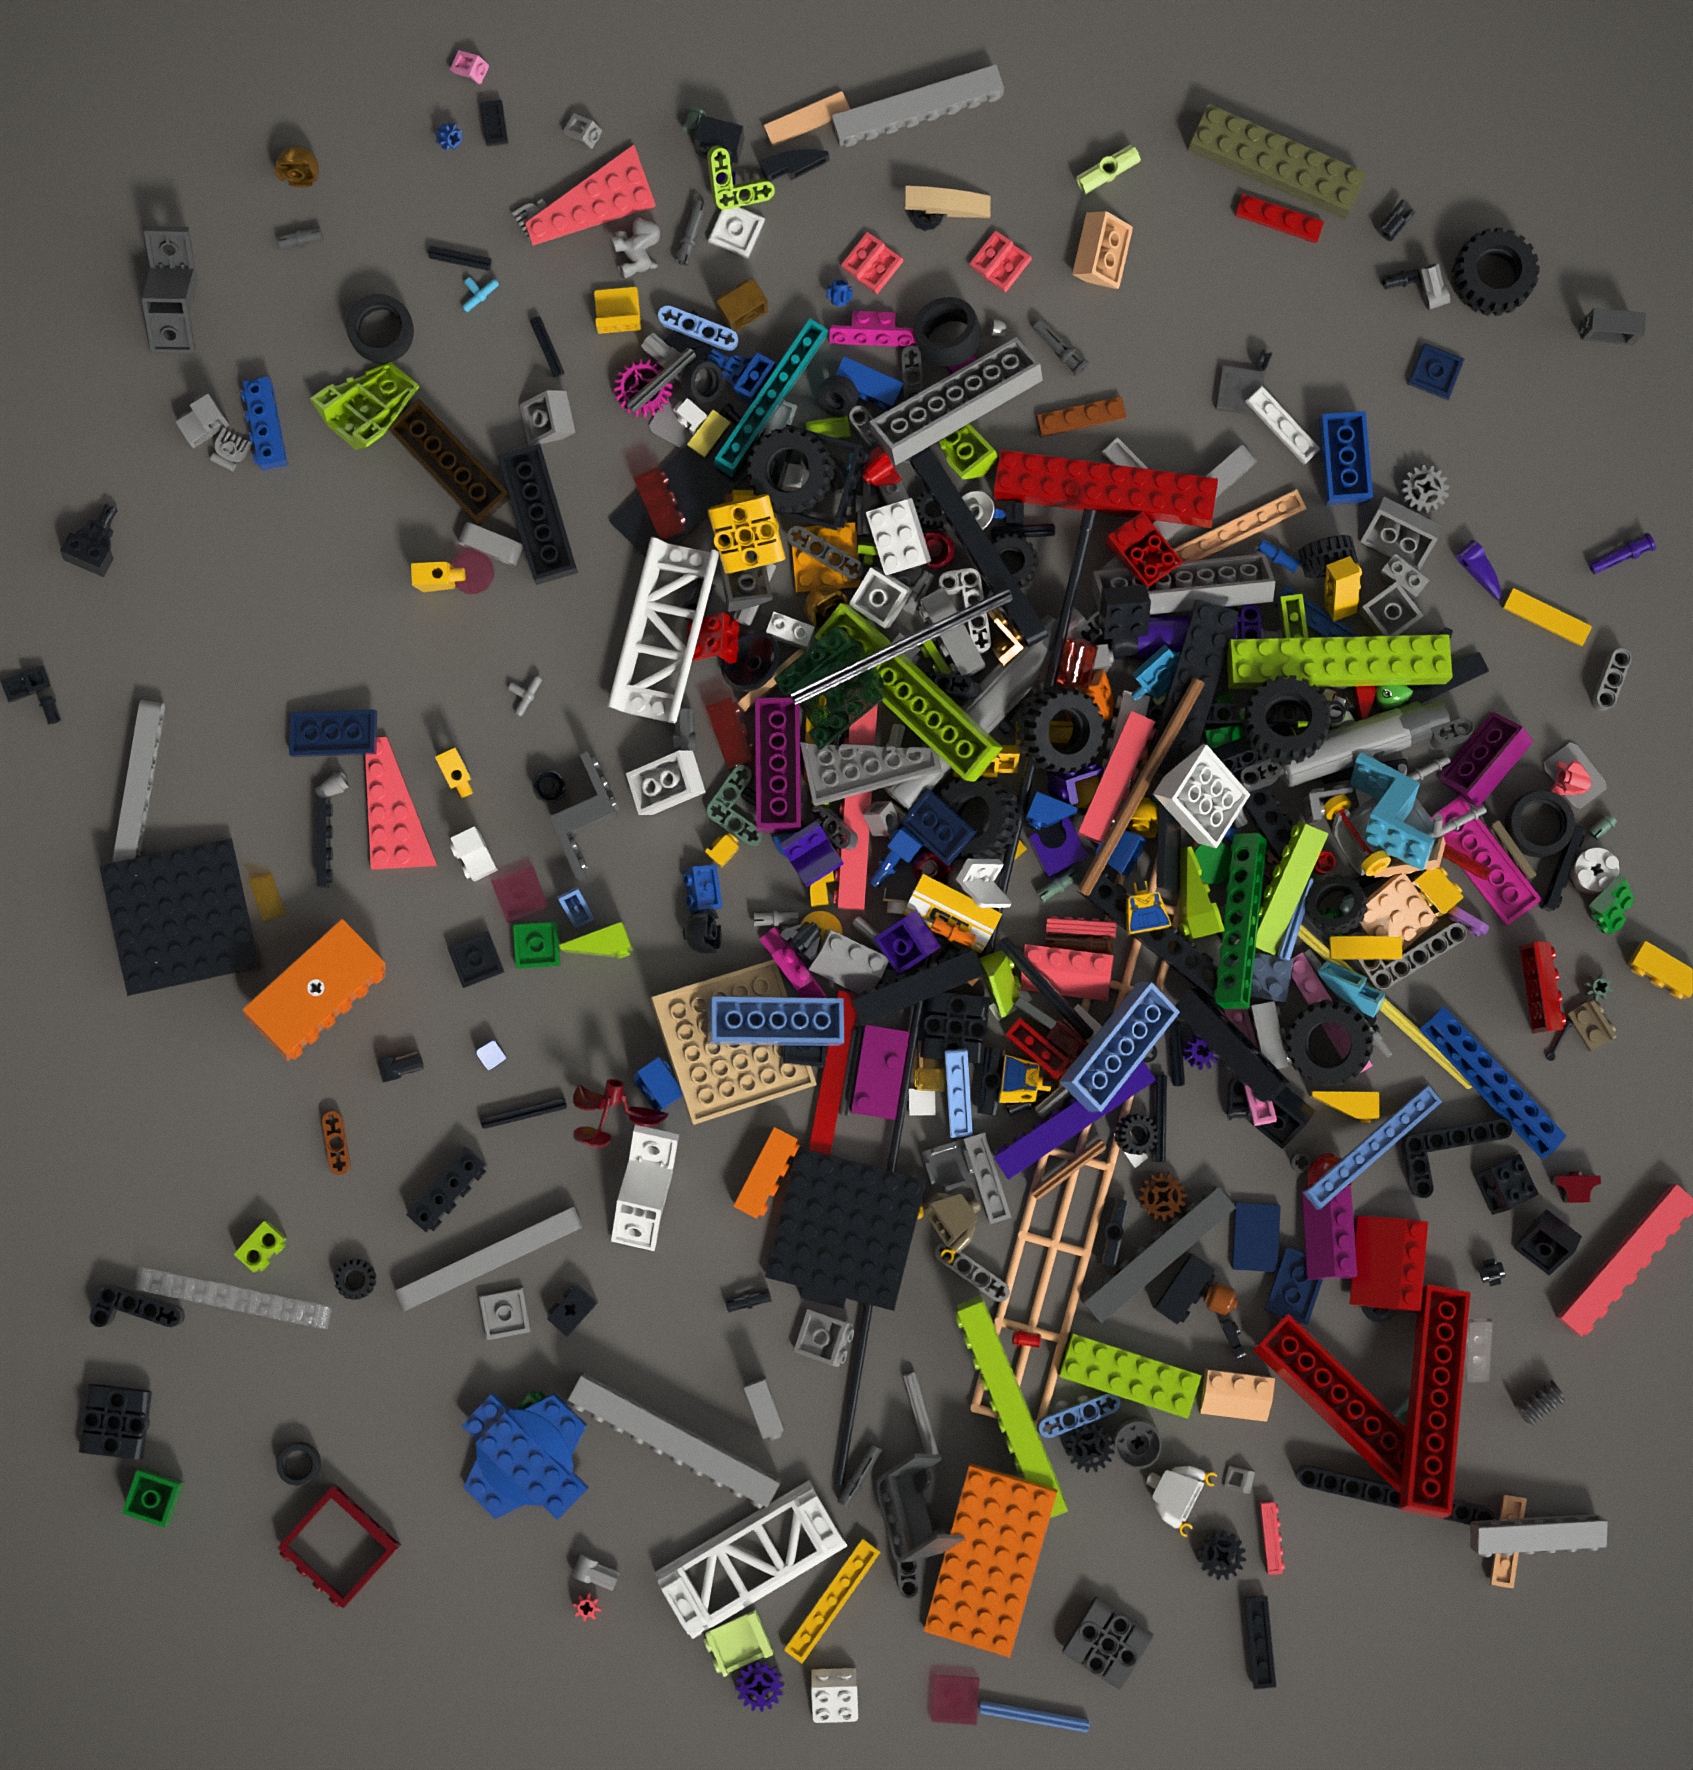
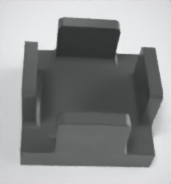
M964 1139L921 1152L934 1194L976 1182L974 1169Z

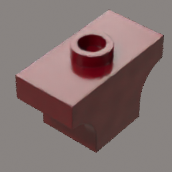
M1569 1171V1176H1551V1183L1561 1189L1563 1203H1590L1591 1191L1595 1186L1601 1184V1175L1583 1176V1171Z

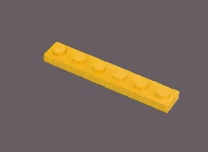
M861 1539L784 1648L785 1652L800 1663L804 1662L879 1556L880 1550L865 1539Z

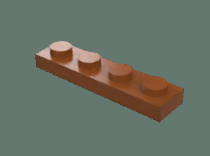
M1122 396L1039 414L1037 415L1041 437H1047L1124 420L1127 416Z

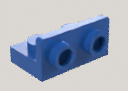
M717 864L694 866L685 869L683 883L687 889L686 904L690 913L704 909L714 910L723 908Z

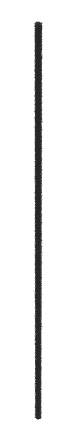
M931 954L922 959L921 967L925 965L930 966ZM924 1001L914 1004L887 1165V1170L893 1172L896 1171ZM865 1303L835 1478V1485L840 1486L844 1484L873 1305Z

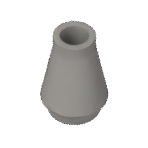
M335 772L320 786L316 787L315 790L319 798H326L346 792L350 784L343 772Z

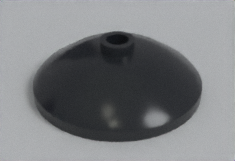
M759 629L748 630L738 635L737 662L729 664L723 659L721 661V672L725 682L733 689L741 692L753 691L765 685L775 674L780 662V647L777 640L770 633Z

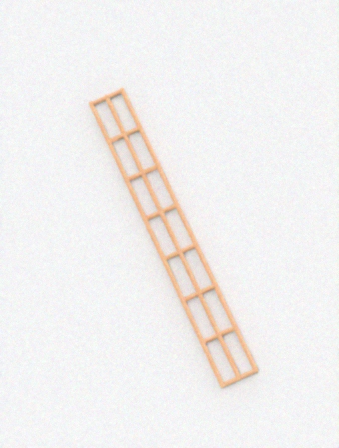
M1194 841L1192 849L1194 850L1200 844ZM1157 855L1148 884L1149 893L1156 892ZM1117 872L1114 884L1119 883L1123 886L1125 876ZM1178 899L1177 907L1164 904L1167 914L1174 915L1171 926L1179 931V924L1181 922L1179 919ZM1107 915L1105 916L1104 922L1106 919H1110ZM1135 938L1132 942L1122 982L1111 980L1110 989L1119 991L1114 1011L1134 988L1130 983L1141 943ZM1169 942L1168 950L1171 953L1174 951L1176 942ZM1163 960L1155 984L1161 992L1163 991L1169 965ZM1083 998L1081 1007L1088 1013L1092 999ZM1073 1032L1067 1054L1071 1065L1075 1062L1081 1037ZM1071 1065L1065 1070V1072L1062 1074L1061 1078H1062L1063 1075L1067 1072V1070L1071 1067ZM1134 1095L1123 1102L1118 1123H1122L1120 1119L1123 1117L1127 1118L1126 1115H1129ZM1063 1100L1059 1105H1057V1106L1052 1110V1112H1053L1054 1110H1056L1057 1108H1059V1107L1062 1108V1105H1063L1064 1100ZM1092 1124L1080 1132L1075 1153L1055 1148L1040 1158L1037 1163L1005 1283L1010 1288L1011 1295L1025 1241L1049 1247L1028 1325L1004 1318L1009 1298L999 1302L994 1319V1326L998 1336L1000 1335L1001 1327L1015 1331L1021 1329L1022 1332L1041 1334V1338L1057 1342L1037 1419L1033 1420L1036 1429L1038 1421L1047 1416L1115 1169L1120 1149L1117 1146L1118 1142L1115 1141V1136L1113 1137L1107 1162L1093 1158L1085 1164L1104 1170L1084 1247L1060 1241L1079 1170L1067 1179L1052 1238L1028 1232L1037 1200L1032 1195L1031 1190L1042 1182L1049 1155L1070 1161L1085 1150ZM1057 1250L1081 1256L1060 1334L1036 1327ZM1003 1286V1290H1002V1294H1001V1296H1003V1297L1006 1295V1293L1004 1292V1289H1005L1004 1286ZM1022 1345L1014 1375L1019 1387L1030 1352V1346ZM979 1374L970 1409L974 1413L998 1419V1411L994 1412L992 1408L980 1405L984 1387Z

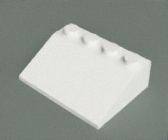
M1206 744L1201 745L1167 773L1153 793L1197 843L1213 848L1218 847L1250 796L1249 792Z

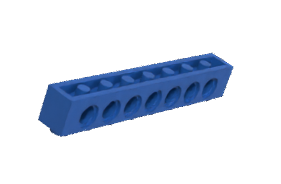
M1445 1006L1432 1014L1419 1028L1423 1035L1503 1119L1511 1123L1513 1130L1541 1159L1554 1152L1567 1137Z

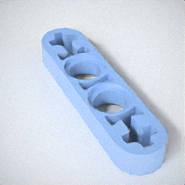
M668 305L663 306L658 312L659 322L666 328L726 351L734 350L738 345V336L732 329ZM671 312L672 317L678 319V315H681L678 326L675 325L676 320L669 318L668 321H665L663 314ZM686 319H691L694 322V327L690 330L682 327V323ZM705 327H712L715 332L712 337L707 338L703 336L702 331ZM718 331H722L720 334L724 338H728L731 335L734 342H729L726 345L725 340L720 337L718 342L715 341L718 337Z

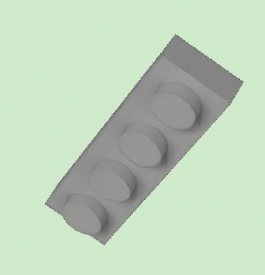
M985 1133L965 1138V1146L972 1162L974 1175L989 1223L993 1224L1012 1218Z

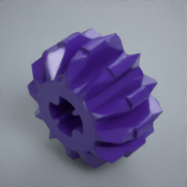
M1193 1034L1192 1039L1194 1043L1188 1039L1185 1041L1190 1048H1183V1052H1189L1190 1055L1184 1057V1060L1187 1061L1192 1058L1193 1061L1190 1063L1192 1068L1198 1062V1070H1203L1204 1064L1210 1069L1212 1067L1210 1061L1213 1063L1218 1062V1059L1213 1055L1218 1054L1209 1050L1207 1047L1208 1043L1203 1038L1199 1040ZM1199 1045L1201 1048L1207 1049V1052L1204 1053L1206 1054L1205 1057L1197 1054L1196 1051L1199 1050L1197 1048Z

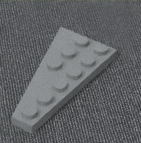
M800 742L811 796L815 806L942 771L939 756L932 748H896L895 746L876 747L872 745L850 744L828 745L827 743L808 744Z

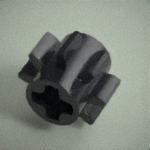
M1495 1259L1482 1261L1484 1266L1479 1267V1274L1483 1284L1489 1282L1490 1287L1502 1284L1500 1279L1505 1278L1502 1263H1495Z

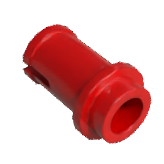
M1021 1329L1013 1332L1012 1344H1016V1347L1020 1345L1040 1347L1041 1334L1022 1332Z

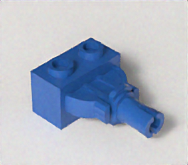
M713 349L711 351L713 355L709 354L707 359L724 369L722 375L729 380L737 397L750 405L777 367L774 361L758 352L754 357H741L737 354H734L733 357H728Z
M900 825L888 838L891 842L887 847L891 849V852L886 859L881 857L878 860L879 866L869 879V882L876 888L881 886L889 874H894L897 871L895 866L901 858L909 863L924 846L905 826L902 827Z

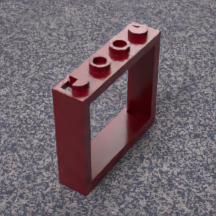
M335 1484L277 1548L280 1550L279 1554L288 1562L291 1560L297 1566L296 1570L302 1576H308L314 1581L312 1585L318 1591H324L330 1596L329 1601L337 1608L341 1606L344 1609L401 1544ZM331 1498L387 1549L345 1597L289 1546Z

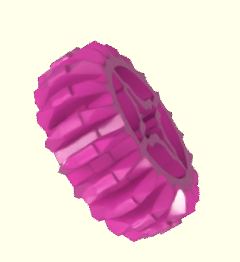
M639 359V365H635V362L631 361L630 369L624 365L625 373L618 372L617 375L620 379L614 380V384L619 387L613 389L614 393L619 394L615 397L616 401H622L620 404L621 409L626 408V404L630 400L629 398H633L639 392V380L645 386L653 380V378H643L641 373H648L656 377L664 368L658 370L660 365L657 362L652 367L650 359L647 360L646 365L643 364L642 359ZM634 376L635 384L629 387L630 390L625 391L627 382ZM667 383L653 401L651 399L648 400L634 413L635 417H638L640 412H643V417L647 418V412L651 411L652 416H655L654 409L656 408L662 412L663 407L661 403L668 405L669 402L665 397L669 398L672 396V393L668 391L672 389V384ZM627 407V414L632 413Z

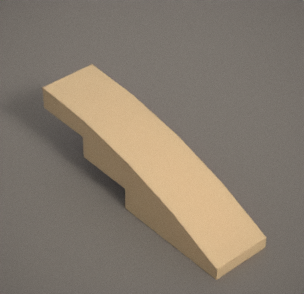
M906 186L905 210H926V213L947 214V217L990 218V196L946 188Z

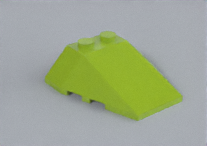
M391 362L365 372L366 375L353 379V377L347 378V382L335 387L334 384L329 385L310 398V401L327 426L355 450L366 448L383 436L419 389V385Z

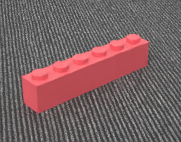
M1133 711L1129 713L1099 781L1098 788L1078 829V835L1100 845L1103 843L1111 829L1109 827L1112 821L1116 820L1121 811V808H1118L1121 800L1126 801L1130 792V788H1127L1129 781H1134L1139 769L1136 768L1139 760L1143 761L1148 749L1145 748L1147 740L1152 741L1155 735L1156 728L1153 726L1156 721Z

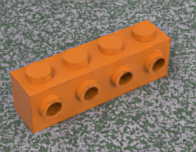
M775 1127L773 1128L733 1207L758 1219L759 1215H765L769 1204L766 1203L769 1195L774 1197L779 1187V1184L776 1183L779 1176L784 1177L790 1166L786 1163L790 1155L794 1157L800 1147L797 1144V1138Z

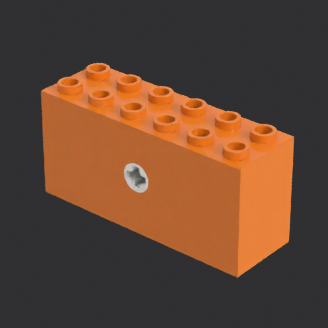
M341 919L242 1009L244 1017L287 1062L291 1058L295 1060L303 1053L302 1048L306 1044L312 1045L320 1037L319 1033L324 1028L328 1030L335 1024V1018L340 1013L344 1015L352 1008L353 1005L351 1003L356 998L362 999L369 992V986L373 983L378 984L386 976L384 974L386 972V963Z

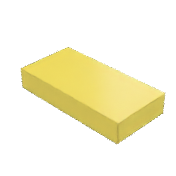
M712 410L687 444L688 447L706 458L731 422Z

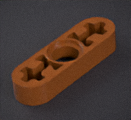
M329 1111L322 1118L329 1167L334 1174L343 1175L351 1167L344 1119L339 1112ZM331 1115L334 1118H338V1122L335 1123V1129H341V1133L329 1135L328 1131H333L332 1124L327 1123V1120L331 1119ZM335 1136L340 1137L343 1142L341 1148L337 1150L333 1149L330 1145L331 1139ZM344 1151L345 1155H340L341 1162L346 1163V1166L342 1167V1171L339 1168H335L334 1164L338 1163L337 1156L332 1157V1152L340 1153Z

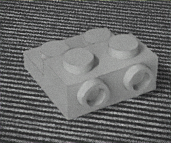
M807 1309L793 1352L839 1367L840 1363L843 1364L847 1357V1351H845L846 1344L851 1342L854 1336L853 1324Z

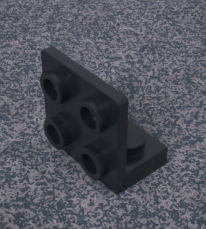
M1520 1154L1495 1167L1474 1174L1492 1215L1511 1210L1538 1195V1191Z

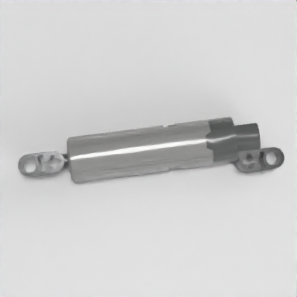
M1442 700L1424 706L1416 701L1367 719L1329 730L1321 748L1316 750L1312 757H1305L1303 762L1296 763L1294 760L1291 761V765H1284L1282 760H1278L1277 764L1272 763L1271 760H1266L1244 768L1238 781L1248 792L1274 784L1279 776L1282 777L1289 787H1293L1355 766L1356 759L1361 752L1374 759L1429 740L1432 747L1438 750L1464 743L1472 734L1474 725L1468 718L1450 721L1447 708ZM1457 727H1463L1467 733H1460ZM1268 769L1269 772H1274L1273 775H1271L1270 773H1265L1266 770ZM1244 776H1251L1254 782H1246Z

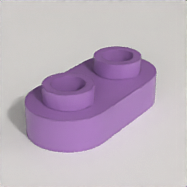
M1453 906L1447 912L1451 922L1465 925L1469 928L1468 932L1477 937L1480 935L1485 936L1490 928L1481 920L1456 906Z

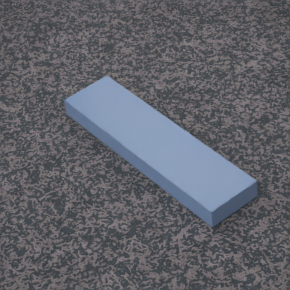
M967 1049L945 1050L950 1138L973 1136Z

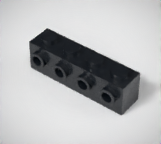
M465 1147L410 1209L406 1216L424 1232H429L430 1230L434 1232L442 1223L441 1217L445 1213L449 1215L456 1208V1200L460 1196L464 1198L472 1189L470 1184L475 1179L479 1181L485 1175L487 1164L468 1147Z

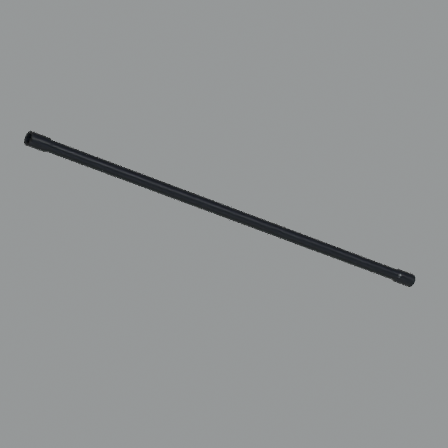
M1084 508L1080 533L1043 690L1055 687L1087 547L1097 514L1095 510ZM1026 760L1017 798L1019 807L1015 809L1016 813H1020V820H1016V826H1019L1018 833H1013L1012 837L1015 838L1013 843L1006 846L1007 850L1003 858L1004 865L1000 871L997 884L1005 895L1009 886L1036 770L1033 762ZM992 907V909H994V910H996V911H998V912H1000V913L1002 914L1003 907H1001V908ZM1000 920L982 954L980 953L979 958L994 953Z

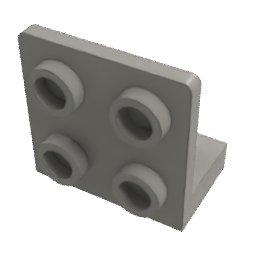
M1346 785L1334 786L1333 789H1329V791H1325L1324 788H1318L1308 792V795L1302 799L1306 824L1317 823L1322 819V815L1325 814L1323 802L1319 801L1329 800L1340 794L1348 796L1353 792V788H1346Z

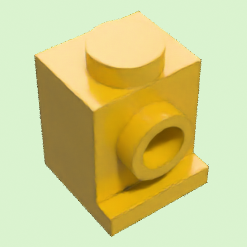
M728 833L723 838L719 836L711 845L713 849L710 851L707 848L705 853L722 868L739 850L737 845L739 841L731 833Z

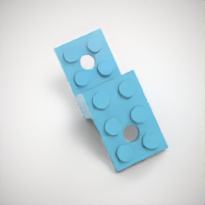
M1361 752L1356 759L1350 785L1379 801L1370 815L1364 841L1423 871L1428 863L1435 839L1403 822L1413 808L1420 782Z

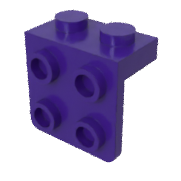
M1091 762L1086 767L1081 766V770L1076 772H1046L1049 783L1047 784L1048 793L1051 797L1069 805L1078 803L1074 782L1103 773L1104 768L1095 762Z

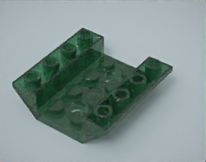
M835 626L778 674L774 680L784 696H790L791 692L867 656L860 643L839 626ZM873 667L859 674L855 681L850 678L799 703L814 727L808 733L819 750L825 748L885 698L884 681L877 669ZM821 695H824L826 698L824 707L819 703Z

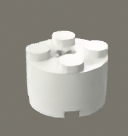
M1591 848L1577 855L1573 867L1569 870V875L1574 886L1581 892L1587 894L1599 893L1619 875V861L1606 849ZM1592 867H1595V870L1597 871L1596 875H1593L1594 871L1591 870Z

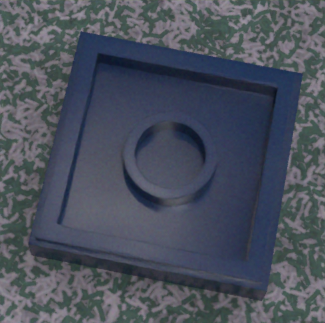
M1424 343L1407 385L1448 400L1465 359Z

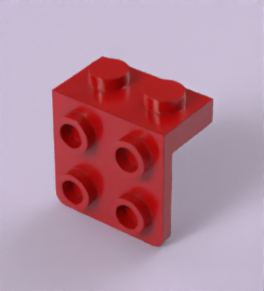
M725 612L703 617L692 661L717 655L729 664L737 662L739 622ZM693 622L688 623L687 643Z

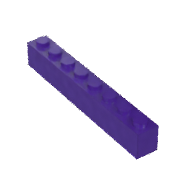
M1142 1060L1102 1112L1087 1111L1074 1097L1068 1101L1070 1105L1064 1110L1061 1107L1050 1113L1052 1118L1046 1122L1041 1119L1031 1126L1033 1128L1031 1132L1025 1134L1023 1131L1014 1137L1015 1143L1009 1147L1004 1144L995 1150L996 1155L993 1159L1007 1180H1009L1156 1081V1079Z

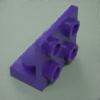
M817 821L779 844L806 887L844 864Z

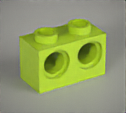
M263 1221L234 1255L252 1272H257L258 1270L262 1272L271 1262L268 1259L274 1253L276 1255L279 1254L286 1246L284 1242L287 1237L269 1221ZM268 1233L273 1234L275 1237V1242L271 1246L265 1242V1236ZM252 1250L258 1251L260 1255L256 1263L250 1259Z

